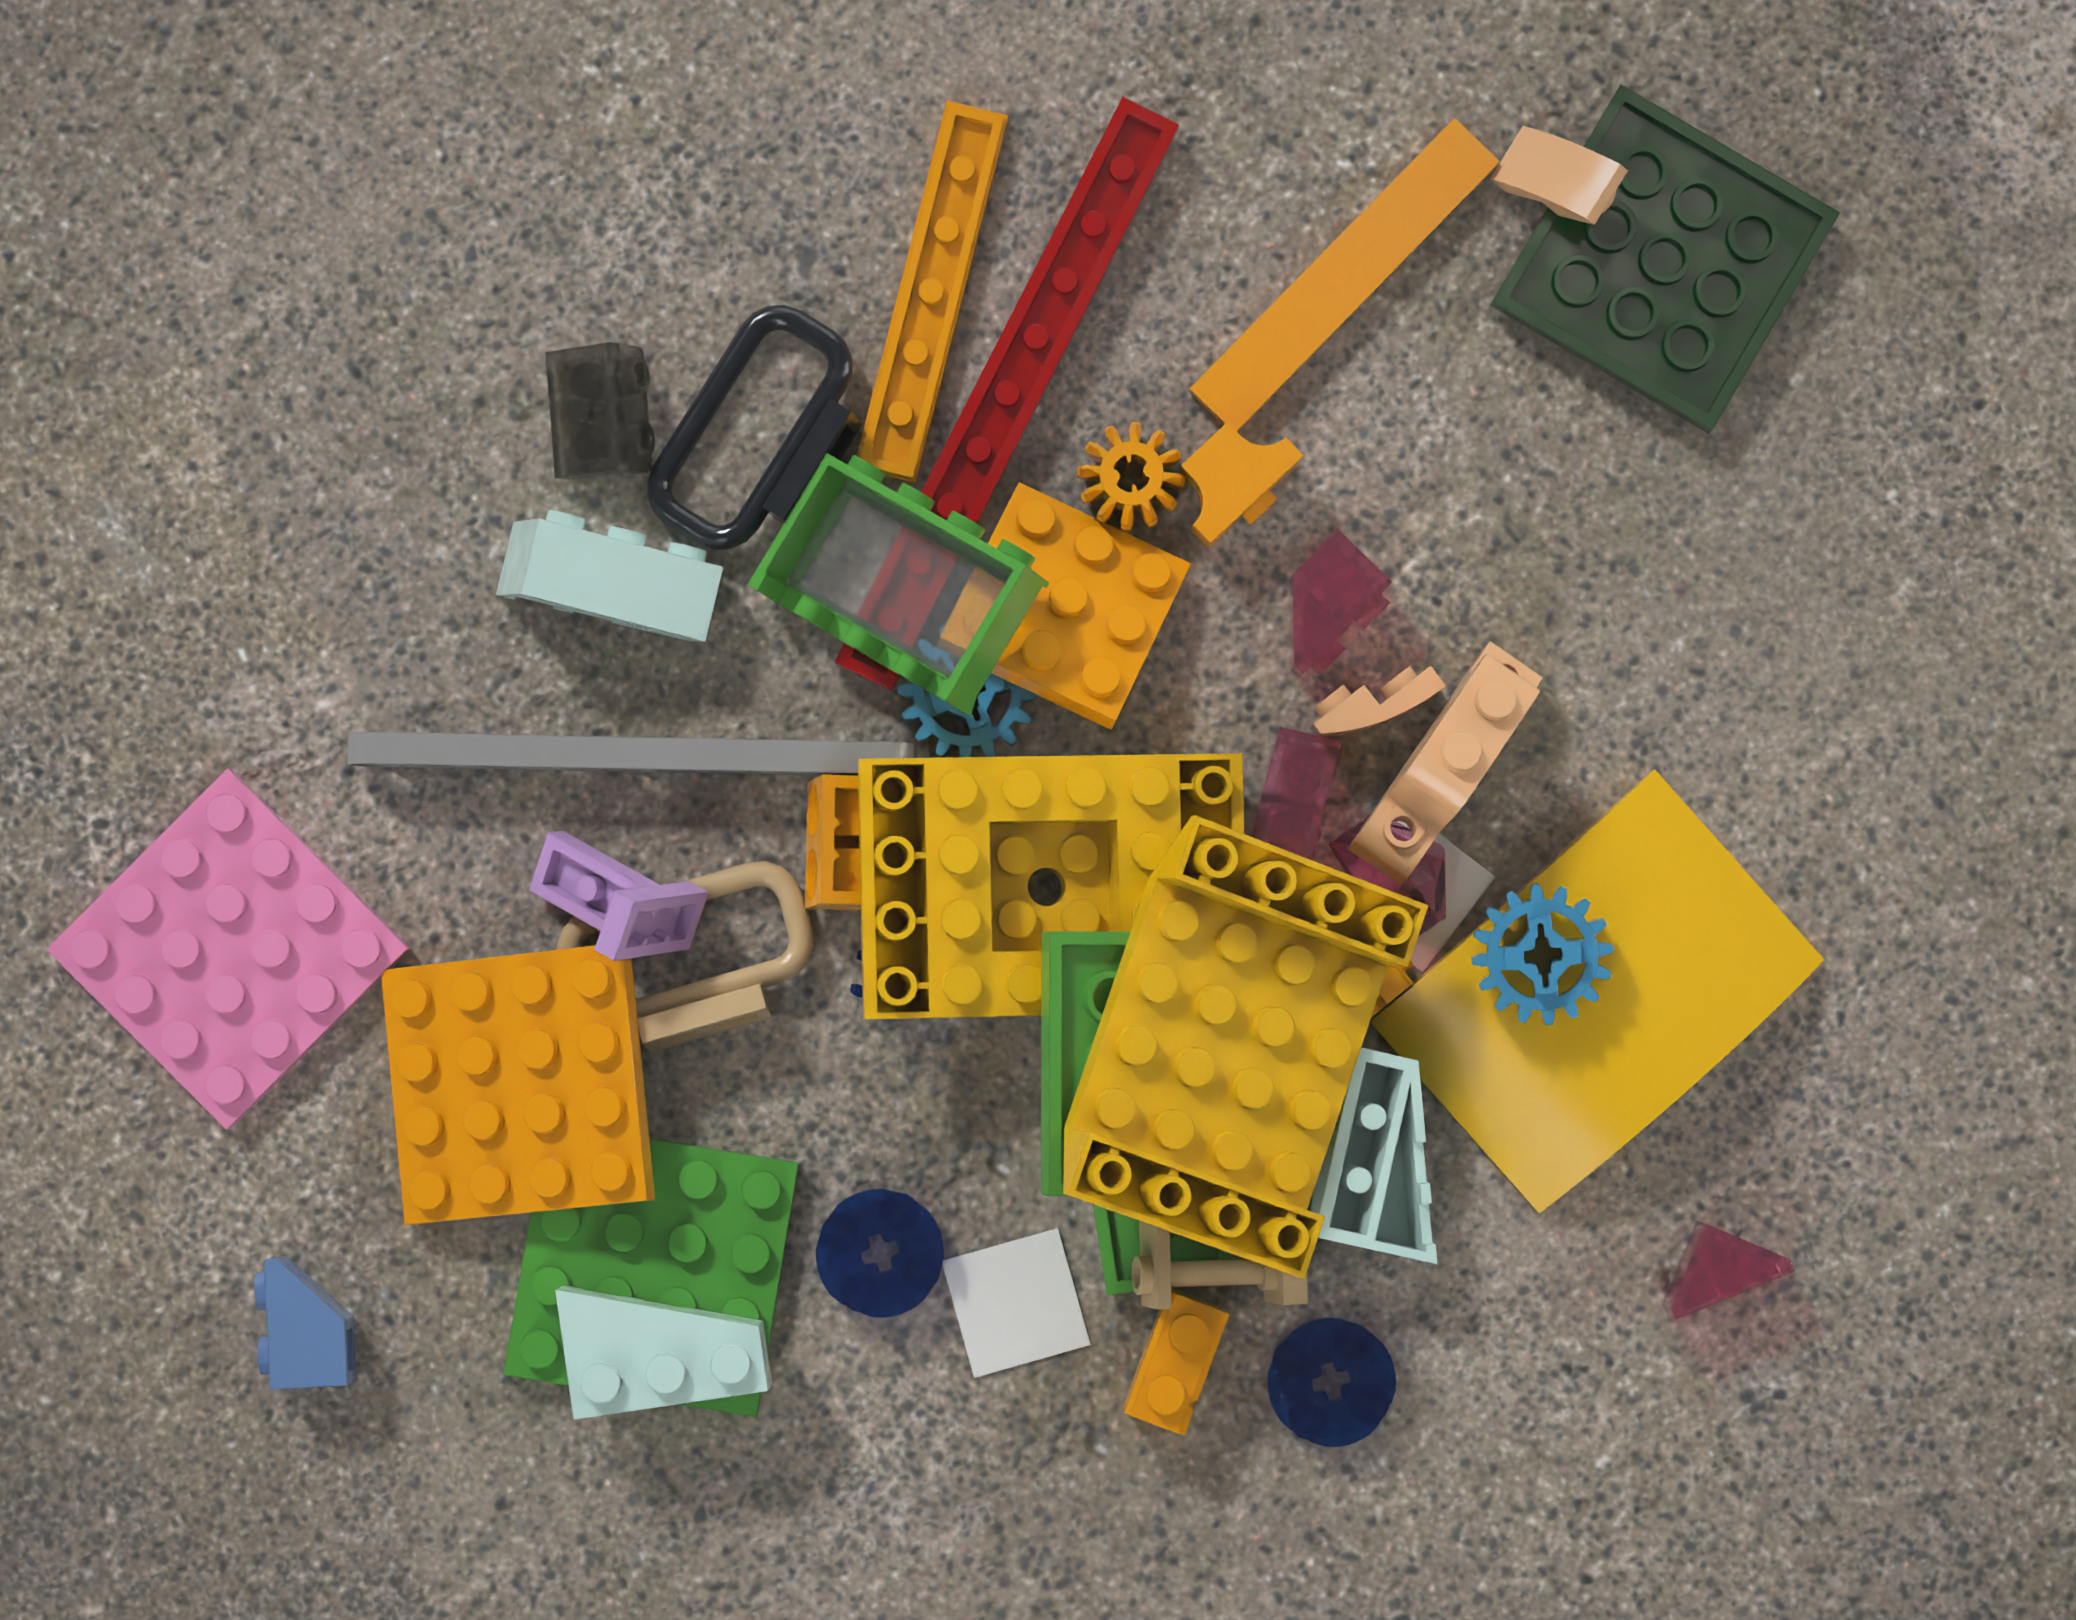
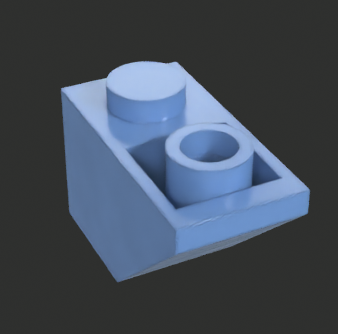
M278 1256L264 1260V1272H256L254 1293L257 1310H266L267 1336L259 1337L257 1354L260 1374L269 1375L270 1390L345 1386L357 1380L354 1316L288 1256Z

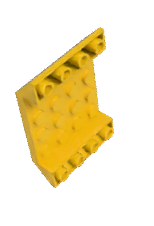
M1196 815L1191 816L1148 878L1064 1126L1063 1194L1294 1277L1305 1279L1325 1216L1307 1209L1388 966H1409L1428 905Z

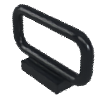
M787 305L766 306L752 313L736 332L653 464L647 480V498L654 514L670 528L698 545L712 550L733 549L747 542L760 528L768 514L784 524L824 455L828 453L841 460L863 425L852 411L838 403L846 391L852 376V355L845 340L830 327L803 311ZM774 330L789 332L819 350L825 356L828 362L827 372L738 515L732 522L725 525L713 524L681 505L672 494L673 481L761 340Z

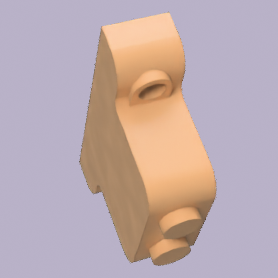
M1489 641L1352 841L1348 850L1401 885L1418 865L1441 830L1455 817L1478 786L1538 696L1540 690L1537 686L1543 677ZM1401 821L1407 824L1411 830L1410 840L1400 841L1396 839L1391 833V823Z

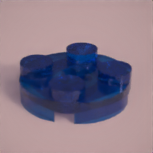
M886 1188L860 1191L840 1202L822 1225L816 1247V1264L819 1276L830 1295L852 1311L875 1318L897 1316L923 1302L939 1279L944 1259L943 1236L932 1213L910 1194ZM876 1234H881L884 1242L895 1241L899 1249V1253L894 1254L890 1258L892 1268L885 1271H880L876 1262L866 1264L862 1258V1252L870 1248L869 1237Z
M1325 1316L1313 1318L1297 1325L1277 1343L1273 1349L1272 1358L1267 1370L1266 1384L1271 1406L1279 1420L1298 1437L1309 1440L1312 1443L1324 1447H1340L1364 1439L1377 1428L1382 1418L1387 1414L1389 1405L1392 1403L1396 1391V1374L1391 1356L1384 1344L1362 1324L1341 1317ZM1332 1363L1337 1372L1347 1371L1349 1375V1382L1340 1386L1341 1396L1336 1399H1329L1325 1390L1314 1391L1313 1379L1321 1376V1366L1324 1364Z

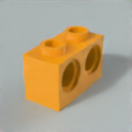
M823 774L807 782L805 909L861 911L858 776Z

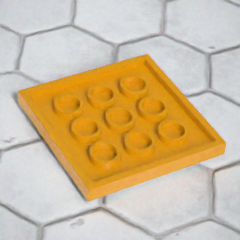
M596 945L383 970L381 980L405 1225L655 1200L632 958L613 961L594 950Z

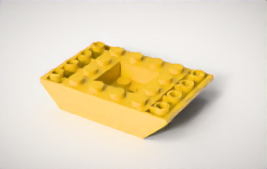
M1242 753L858 759L863 1020L1040 1016L1042 932L1131 931L1148 878L1191 816H1199L1244 834ZM1039 869L1051 870L1058 876L1061 882L1060 896L1056 902L1049 906L1037 904L1032 900L1028 892V881L1031 875Z

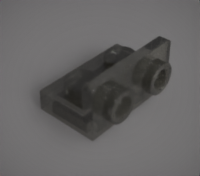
M606 342L545 352L555 478L571 480L621 472L632 474L650 473L653 467L652 453L655 448V436L649 423L647 391L650 386V371L644 360L643 349L637 346Z

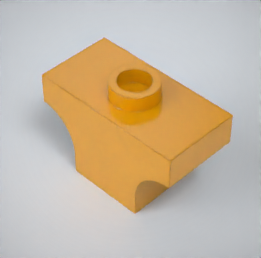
M1226 422L1180 467L1179 473L1185 476V480L1194 488L1200 500V515L1193 524L1191 532L1209 549L1242 517L1252 525L1278 500L1271 490L1301 462L1304 455L1287 437L1272 445L1263 446L1250 443Z

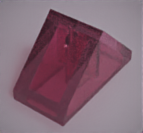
M1696 1221L1662 1305L1666 1315L1677 1320L1790 1274L1795 1270L1791 1260L1706 1223Z

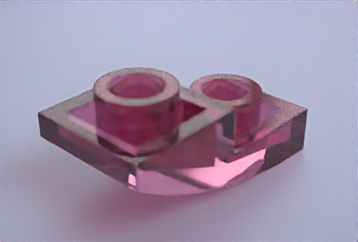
M1280 727L1252 833L1253 838L1314 861L1326 820V806L1342 754V741Z

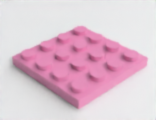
M227 768L46 950L226 1130H229L381 979V974L384 970L391 969L411 948L232 769Z

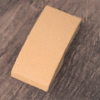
M1522 126L1490 180L1506 193L1544 203L1558 216L1595 225L1600 215L1614 201L1616 190L1628 170L1621 164L1571 141L1537 129Z
M1411 666L1380 688L1387 698L1382 704L1376 701L1365 685L1352 694L1345 685H1342L1314 707L1321 718L1313 723L1310 729L1316 737H1328L1371 728L1417 707L1441 691L1446 685L1431 666L1419 675L1415 673Z

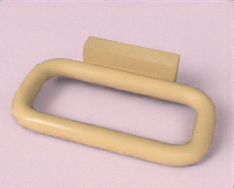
M767 861L750 862L686 880L709 892L706 901L752 887L764 886L770 888L778 898L788 933L789 944L782 956L776 959L637 998L638 1030L642 1044L650 1053L773 1018L768 998L763 988L781 984L797 976L809 962L814 947L813 928L808 910L805 909L803 892L796 878L785 868ZM573 916L562 928L556 949L582 947L587 937L599 932V930Z

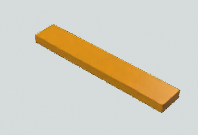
M949 100L946 101L857 452L858 457L886 474V478L914 485L917 483L1008 123V115Z
M1454 118L1189 388V392L1223 425L1228 422L1238 432L1498 166L1500 161Z

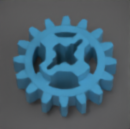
M946 627L940 628L941 636ZM921 640L918 643L924 656L936 663L943 659L946 669L953 672L960 658L937 647L935 648L925 640ZM991 673L984 684L986 691L978 695L979 706L977 711L980 720L976 721L973 714L968 716L931 693L925 696V690L915 684L898 686L899 695L914 699V705L902 712L904 721L921 720L923 725L916 733L915 739L919 743L928 740L932 736L939 739L936 747V755L939 757H944L951 746L959 747L961 757H971L972 748L981 747L987 757H995L993 742L999 738L1013 747L1017 743L1014 732L1010 729L1013 723L1030 725L1032 717L1020 709L1021 703L1037 700V695ZM1011 690V700L1007 712L1001 721L992 727L988 712L995 697ZM948 714L967 722L971 735L965 736L949 732L936 723L934 719Z
M1538 883L1531 885L1530 899L1523 902L1512 890L1506 892L1510 908L1502 913L1498 909L1489 906L1485 912L1494 923L1492 930L1477 929L1473 935L1481 943L1487 944L1486 952L1471 956L1472 965L1488 967L1490 972L1478 982L1481 991L1497 986L1501 993L1498 995L1494 1006L1501 1011L1508 1007L1511 1002L1518 1004L1519 1022L1525 1023L1530 1017L1532 1010H1541V1016L1545 1024L1553 1025L1554 1009L1563 1007L1566 1013L1573 1019L1579 1016L1575 1003L1578 997L1582 995L1587 1000L1593 1002L1599 999L1598 994L1590 985L1593 978L1610 979L1611 972L1607 968L1598 964L1599 956L1614 952L1613 945L1607 942H1597L1595 937L1607 925L1605 920L1598 918L1587 922L1583 916L1587 912L1590 902L1586 898H1582L1572 907L1565 904L1567 888L1560 885L1555 890L1552 899L1544 898ZM1550 911L1570 919L1578 927L1583 938L1565 939L1552 928ZM1526 914L1527 929L1516 943L1499 946L1500 940L1508 926L1517 918ZM1539 923L1542 924V934L1546 937L1550 947L1560 948V957L1550 959L1549 970L1546 971L1547 983L1544 985L1542 975L1534 961L1524 960V951H1530L1535 948V938L1538 937L1537 925ZM1585 963L1577 981L1570 988L1558 994L1557 980L1569 965ZM1501 970H1520L1532 980L1534 997L1523 994L1512 987L1503 976Z

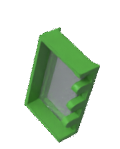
M826 453L747 585L968 716H971L976 697L1042 586L1047 588L1049 585L1047 580L1031 569L1036 558L1005 539L1001 540L997 549L980 540L985 529L953 510L947 520L931 512L935 501L906 483L902 482L897 492L881 484L886 474L860 457L853 455L849 463L846 464Z

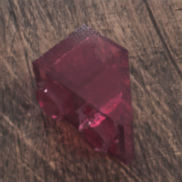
M1338 529L1321 544L1289 579L1290 670L1299 678L1310 667L1320 676L1346 649L1337 639L1354 622L1365 630L1390 604L1382 593L1390 586L1392 581Z

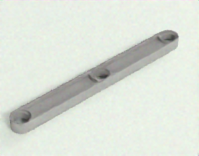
M349 732L347 765L406 768L858 776V759L916 758V744L877 741Z

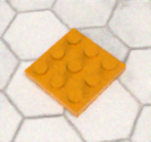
M1018 482L988 544L997 549L1001 540L1005 539L1034 556L1036 560L1031 569L1047 580L1049 585L1047 588L1042 586L991 673L1112 730L1191 563L1107 523H1101L1084 512ZM976 567L940 638L937 648L961 659L1005 583Z

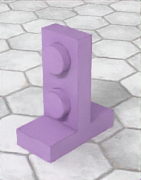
M565 831L548 832L529 891L598 929L600 934L594 950L613 961L689 950L709 893L690 881L659 885Z

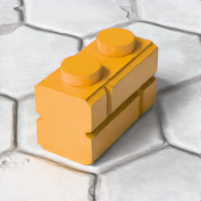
M1171 1289L1172 1309L1158 1310L1123 1404V1411L1127 1415L1185 1436L1194 1412V1402L1198 1401L1230 1313L1227 1309Z

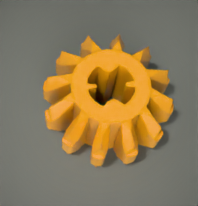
M1131 422L1128 432L1129 441L1123 443L1114 426L1105 428L1104 434L1110 447L1109 451L1091 441L1085 446V453L1101 466L1082 465L1077 468V478L1084 481L1099 482V484L1089 487L1081 493L1083 504H1091L1104 497L1106 502L1099 509L1097 520L1101 523H1106L1111 518L1115 509L1121 510L1123 513L1120 525L1121 530L1125 532L1131 531L1133 512L1140 511L1143 521L1148 528L1156 526L1158 519L1151 505L1153 502L1169 512H1173L1177 507V501L1174 497L1162 490L1161 487L1178 489L1183 488L1185 485L1184 475L1163 471L1176 465L1181 460L1180 451L1178 449L1170 450L1158 456L1156 452L1165 440V433L1157 430L1152 434L1147 445L1140 443L1142 428L1139 422ZM1131 462H1136L1144 467L1141 479L1147 485L1142 490L1137 491L1136 485L1133 484L1131 492L1124 491L1118 487L1120 474L1115 469L1125 463L1127 469H1130Z

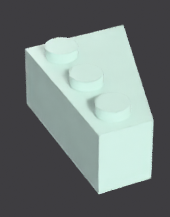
M548 510L546 520L538 518L513 522L496 596L512 600L520 597L551 605L554 610L571 614L578 612L612 621L611 623L689 642L706 641L723 571L722 566L705 562L707 551L670 542L668 552L644 546L647 535L609 526L607 536L583 530L586 519L554 510Z
M1361 1047L1307 1210L1325 1216L1318 1238L1438 1264L1436 1244L1432 1242L1429 1204L1432 1203L1430 1183L1427 1182L1423 1146V1142H1426L1418 1060Z
M565 1285L555 1290L574 1420L765 1392L772 1386L764 1323L761 1320L644 1301L643 1299L604 1294Z

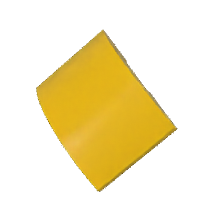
M1655 769L1515 893L1522 902L1529 900L1531 885L1538 883L1544 898L1552 899L1555 890L1560 885L1567 888L1565 904L1572 907L1582 898H1586L1590 902L1589 908L1583 916L1587 922L1598 918L1605 920L1607 925L1595 937L1597 942L1611 943L1614 952L1599 956L1598 964L1607 968L1611 972L1610 979L1593 978L1590 985L1599 996L1596 1002L1587 1000L1582 995L1578 997L1575 1003L1579 1016L1574 1019L1566 1013L1563 1007L1554 1009L1553 1025L1545 1024L1541 1016V1010H1532L1530 1017L1525 1023L1519 1022V1005L1511 1002L1508 1007L1499 1011L1494 1006L1498 995L1501 993L1498 987L1481 991L1478 982L1490 973L1488 967L1472 965L1471 956L1486 952L1487 944L1481 943L1473 935L1477 929L1492 930L1494 923L1488 917L1473 932L1459 941L1415 980L1409 988L1370 1020V1024L1398 1056L1419 1061L1421 1082L1539 1214L1603 1164L1686 1093L1756 1029L1824 961L1823 957ZM1506 901L1498 910L1502 913L1510 908L1508 902ZM1550 911L1552 928L1565 939L1583 938L1578 927L1570 919ZM1526 914L1520 916L1508 926L1500 940L1499 946L1516 943L1527 929ZM1539 923L1537 925L1538 937L1535 938V948L1530 951H1524V960L1534 961L1542 975L1544 985L1547 983L1546 971L1549 970L1550 959L1560 957V948L1550 947L1546 937L1542 934V924ZM1585 963L1569 965L1557 980L1558 994L1570 988L1577 981ZM1501 970L1503 976L1512 987L1523 994L1534 997L1532 980L1520 970Z

